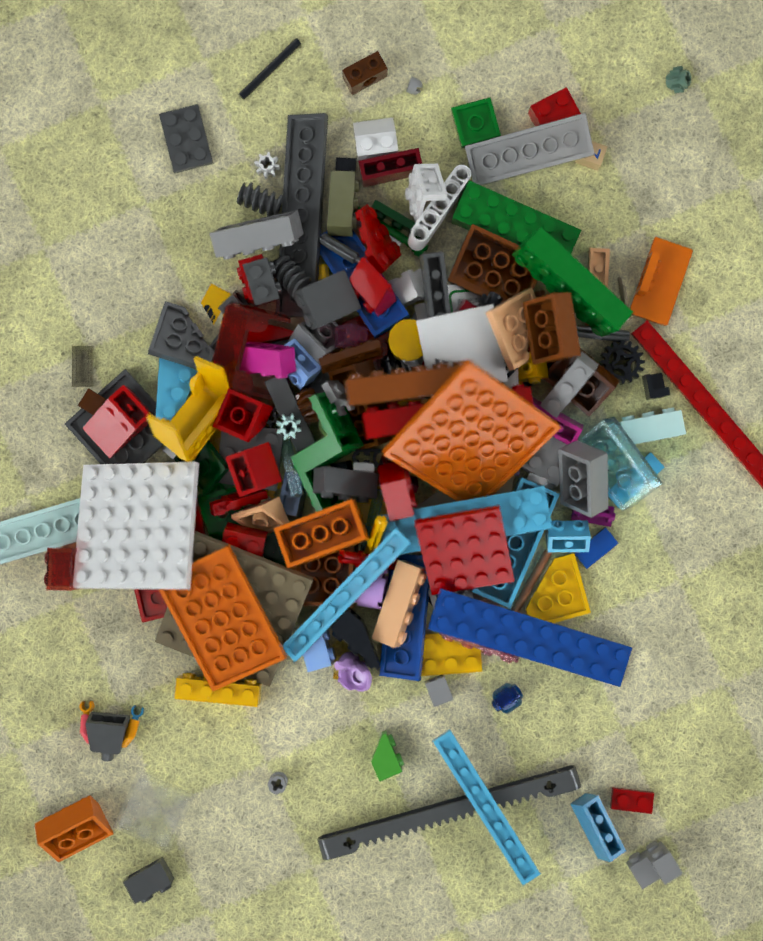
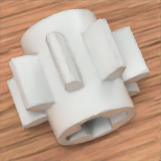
M270 152L264 156L259 154V161L254 162L255 166L260 167L256 170L257 174L263 173L265 179L268 178V175L276 177L275 170H280V166L275 164L278 161V157L272 158ZM270 162L271 165H268V168L265 169L264 165Z

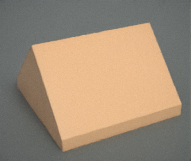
M280 497L250 505L231 516L234 521L242 526L268 531V533L275 532L274 528L289 523Z

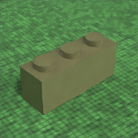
M331 171L327 232L330 236L352 237L353 229H357V219L354 216V210H358V198H355V193L359 192L360 180H356L355 171Z

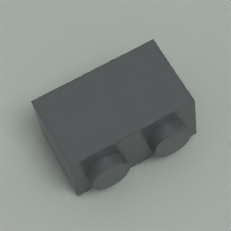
M161 857L127 876L123 884L134 904L140 901L145 903L153 898L152 894L158 891L163 893L170 889L175 878L165 859Z

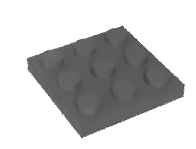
M264 427L248 443L221 431L219 454L226 461L225 457L230 454L269 442L280 472L284 434H277L278 428ZM230 470L218 483L235 485ZM278 483L266 487L264 490L277 491Z

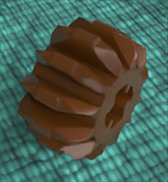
M311 387L295 394L299 410L308 424L320 421L309 397L316 394Z

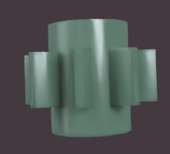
M683 66L673 67V70L666 76L667 88L674 90V93L684 92V89H687V86L691 84V74L688 70H683Z

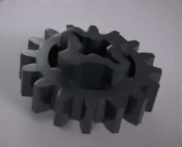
M620 340L619 345L614 341L611 343L612 348L606 346L605 350L607 353H601L600 355L604 360L600 361L599 364L604 365L605 369L619 379L620 385H623L625 380L628 383L633 382L632 377L637 379L639 377L637 372L644 370L640 367L641 364L645 363V360H640L643 352L637 353L639 346L631 347V341L626 345L624 340ZM623 349H624V350H627V351L630 352L631 354L629 355V354L625 353V352L623 351ZM613 352V361L609 363L610 355ZM620 359H621V360L630 359V360H628L624 365H623V364H621V365L618 364V365L615 366V364L618 363V361H620ZM635 361V366H634V369H633V371H632V370H631V364H632V362ZM613 370L619 371L621 375L615 374Z

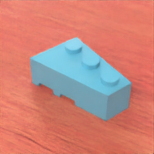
M159 358L156 402L157 418H165L171 421L191 396L189 382L197 374V370Z

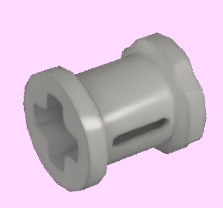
M283 772L273 773L268 781L270 792L273 794L283 793L288 783L287 776ZM280 779L281 784L278 787H276L275 781Z

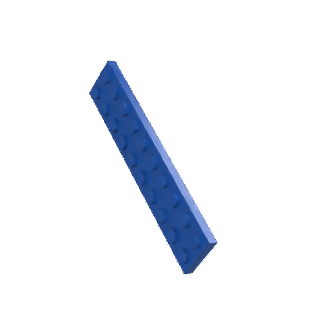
M441 588L428 625V629L618 687H621L632 647Z

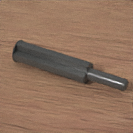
M326 233L321 236L319 240L321 245L352 264L359 263L361 258L358 252Z

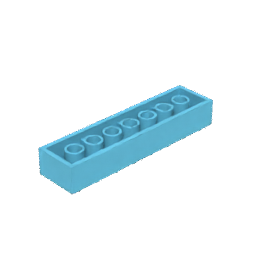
M545 486L413 509L414 516L389 521L388 514L379 515L386 516L388 521L382 540L384 541L395 528H398L412 542L400 555L420 552L421 548L415 520L500 505L506 537L553 529Z

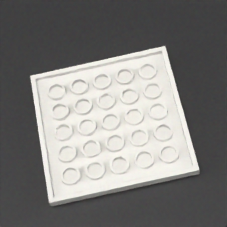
M167 462L83 465L72 588L190 590L199 463Z

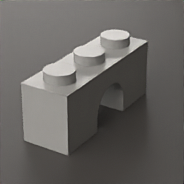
M581 352V356L577 357L540 406L557 418L594 373L599 364Z

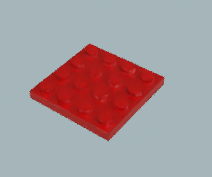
M500 505L415 520V527L432 595L439 594L440 588L455 592L515 582Z

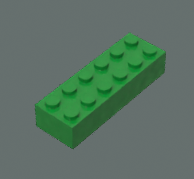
M470 180L451 221L452 224L469 230L471 225L474 224L518 245L528 235L542 227L570 254L582 231Z
M542 227L528 235L512 254L515 257V261L520 266L526 267L534 279L541 281L549 293H571L576 317L580 321L586 322L597 336L604 337L619 331L633 313L627 305Z

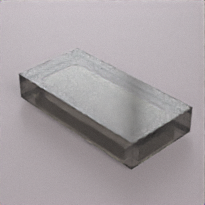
M72 346V387H93V346Z

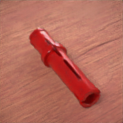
M340 550L339 554H342V556L338 555V562L354 564L356 567H359L370 554H365L359 550L357 552ZM397 558L387 569L395 570V565L400 559Z

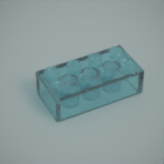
M615 417L603 419L578 440L608 453V492L622 511L635 506L663 484Z

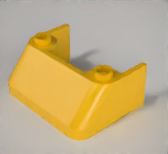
M198 356L194 357L198 372L189 382L192 394L171 421L165 418H157L151 414L147 415V420L155 438L186 462H191L195 459L217 430L212 426L228 388L230 389L224 368Z

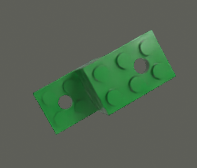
M325 392L314 394L309 399L327 436L290 457L294 469L302 481V486L306 490L311 500V505L316 512L344 501L339 500L338 496L327 499L321 498V494L313 493L314 468L329 466L364 446L346 407L345 411L347 414L340 416L335 403H330Z

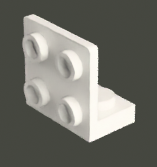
M438 163L414 164L413 171L409 174V186L405 189V198L409 200L410 215L414 217L416 223L423 213L426 201L446 200L448 194Z

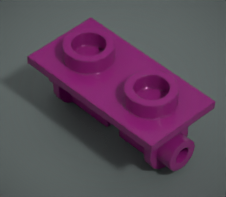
M608 506V509L593 517L586 516L572 509L571 520H588V523L611 527L612 521L615 520V507Z

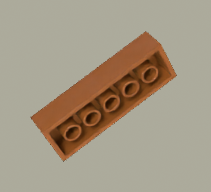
M467 360L453 362L451 367H448V363L432 365V369H427V365L412 367L411 372H406L405 368L390 370V374L384 375V371L371 372L369 377H363L362 373L348 375V379L344 380L347 406L435 395Z

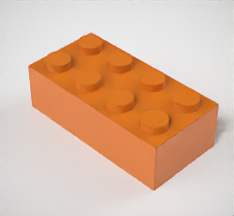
M354 499L274 528L287 568L298 567L370 540L357 501Z

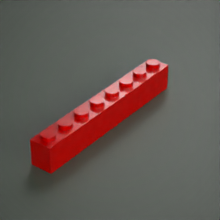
M524 384L511 386L512 391L534 405L531 387L524 388ZM420 400L408 402V406L400 407V404L388 405L385 410H379V407L366 409V413L362 414L366 440L397 435L426 403L421 404Z

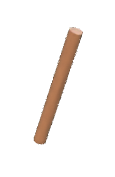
M544 550L511 610L520 612L551 556L550 552Z

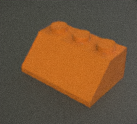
M91 795L35 823L37 844L57 862L114 834L99 803Z

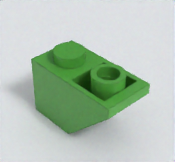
M386 730L381 733L371 759L379 782L401 773L402 765H404L401 754H396L393 746H396L393 735H388Z

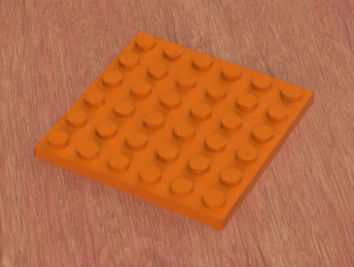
M468 359L391 440L382 452L385 457L458 502L494 495L561 427L558 422Z

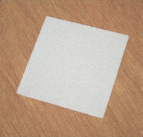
M490 304L417 320L423 358L427 369H432V365L436 364L435 359H439L440 364L443 363L442 360L447 361L448 367L453 366V362L469 359L501 383L508 381L504 357L485 313L494 308V305Z

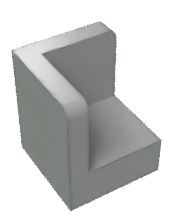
M439 675L425 681L434 707L453 700L444 675Z

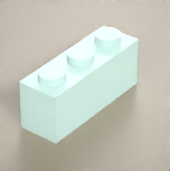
M673 407L663 409V414L655 415L654 411L643 413L642 418L635 419L634 415L622 417V421L617 423L622 447L685 435L686 430L682 411H675Z

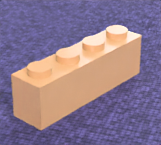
M406 560L397 561L371 639L393 648L400 647L405 642L407 625H410L413 619V607L420 598L418 593L420 586L425 583L427 577L424 567Z

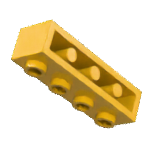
M183 673V675L176 678L174 699L258 707L262 684L257 683L256 679H244V681H235L212 691L204 675L203 677H196L194 673Z

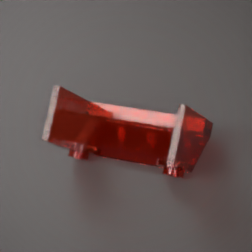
M231 302L224 309L212 363L224 368L230 389L239 393L271 400L267 389L253 386L252 377L248 373L239 370L249 331L263 332L268 326L269 319L290 323L291 319L285 314Z

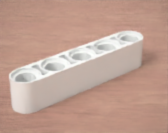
M458 165L444 182L446 191H450L453 194L447 192L446 200L431 201L410 232L408 245L412 250L420 251L427 245L465 190L471 177L470 168L465 165Z

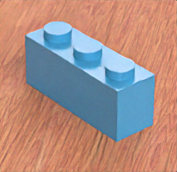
M585 793L570 803L598 859L612 862L626 852L598 795Z

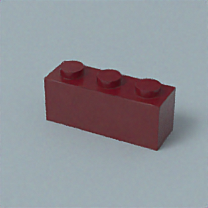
M419 148L358 161L363 188L409 178L414 164H422Z

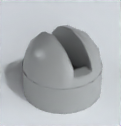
M412 76L406 92L416 95L421 92L417 87L422 88L423 85L418 78Z

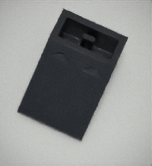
M348 608L332 625V635L338 641L344 640L349 644L347 648L356 656L360 654L364 658L363 662L370 669L373 670L375 667L379 670L381 666L380 660L366 624L357 613Z

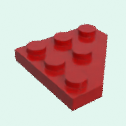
M366 204L355 212V216L358 221H361L362 227L359 228L362 242L367 245V250L364 251L366 259L382 274L402 254L399 245L390 238L386 226L378 220L375 210Z

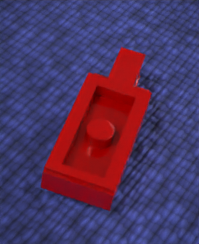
M264 489L239 497L237 492L224 495L219 500L209 502L211 514L214 516L224 515L230 509L239 510L247 504H258L261 500L267 499L268 495Z

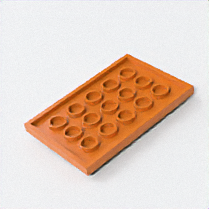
M230 544L192 562L190 590L159 589L212 691L287 658V654Z

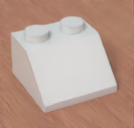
M393 117L353 123L358 161L398 152Z

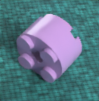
M386 569L354 602L357 603V606L381 610L383 604L380 603L386 597L389 577L385 576V574L389 572V569Z

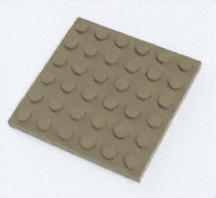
M196 531L194 534L192 562L229 544ZM230 545L280 643L283 645L291 636L314 578ZM167 607L155 642L194 657ZM280 662L245 678L256 679L258 683L270 687Z

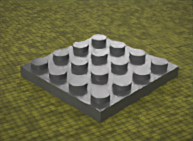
M126 369L98 393L108 399L122 385H125L134 392L156 417V402ZM81 408L65 423L67 428L100 464L145 463L164 446L163 443L155 438L148 424L109 459L82 429L91 419L92 414Z

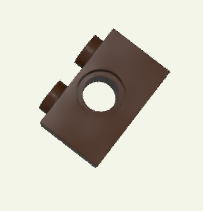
M376 51L343 69L342 76L349 91L354 95L388 77V68L379 52Z

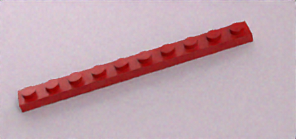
M648 320L645 321L631 335L763 489V455Z

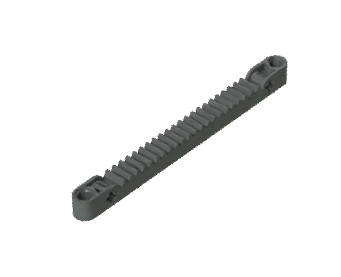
M570 765L488 788L497 805L500 804L505 808L507 801L511 806L514 799L520 804L522 797L529 801L530 795H533L537 799L539 792L547 797H554L580 789L581 783L576 766ZM547 781L552 783L549 789L546 787ZM463 795L318 837L317 840L323 860H331L356 852L362 842L369 846V840H372L374 844H377V838L385 842V836L392 840L394 833L398 837H401V831L409 835V829L417 833V827L419 826L424 831L426 824L433 828V822L441 826V820L443 819L449 824L451 817L455 822L458 815L462 819H465L466 813L473 817L475 808L468 797ZM347 837H350V839L353 840V844H349V842L346 841Z

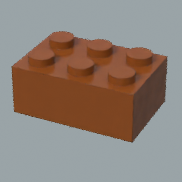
M552 293L523 302L533 365L553 363L581 356L571 293Z

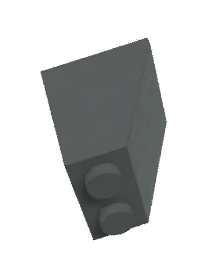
M345 270L295 291L296 303L300 308L302 307L305 314V323L311 330L361 309Z

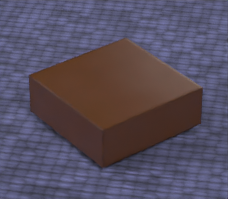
M88 388L77 406L94 415L107 399Z

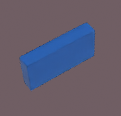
M604 527L590 539L589 552H574L582 565L588 569L619 543L608 529Z

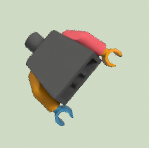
M82 701L79 706L83 712L80 721V734L86 743L89 744L92 752L101 753L103 761H112L114 754H120L122 748L127 747L135 738L140 723L138 719L144 714V708L142 707L141 714L136 715L134 713L136 705L133 706L131 709L133 717L130 719V715L91 712L95 707L94 702L90 701L89 709H85V701Z

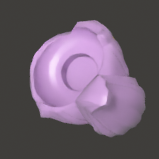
M346 652L341 655L339 661H336L334 664L335 669L339 670L338 682L349 691L357 690L364 692L369 690L372 676L367 665L360 661L358 655L356 656L352 652Z

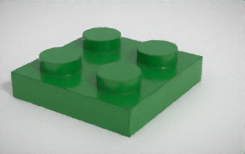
M491 97L451 108L461 149L471 144L501 136Z

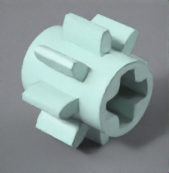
M293 413L290 417L282 414L283 420L276 421V424L281 426L277 430V434L283 433L285 440L287 436H292L295 439L296 431L301 432V428L297 426L301 420H295ZM291 422L292 427H290L289 430H286L285 425H288V423Z

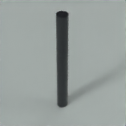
M295 38L239 93V96L245 100L301 45V42Z

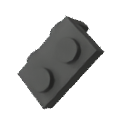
M263 258L243 264L255 306L280 299L279 294H282V289L279 281L275 282L273 274L276 273L273 261L269 262L268 258Z

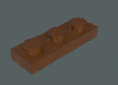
M368 340L357 347L350 346L344 348L341 352L327 353L322 358H318L324 374L382 356L383 354L379 340Z

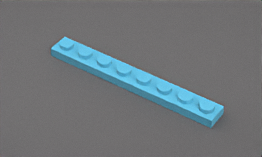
M395 528L282 645L285 652L294 662L330 628L412 543L398 528Z
M449 729L432 741L522 885L524 886L541 875L452 731Z

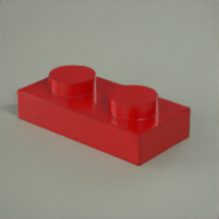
M612 787L611 809L652 814L654 792Z

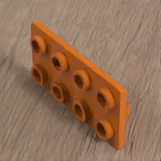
M658 237L653 239L630 309L633 311L632 315L663 326L668 325L693 252L692 249Z

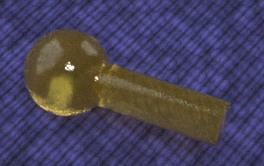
M337 640L332 644L336 654L334 664L336 661H339L341 655L348 651V646L344 641L340 642ZM334 666L333 679H337V680H338V672H339V670H336V669H335V666Z

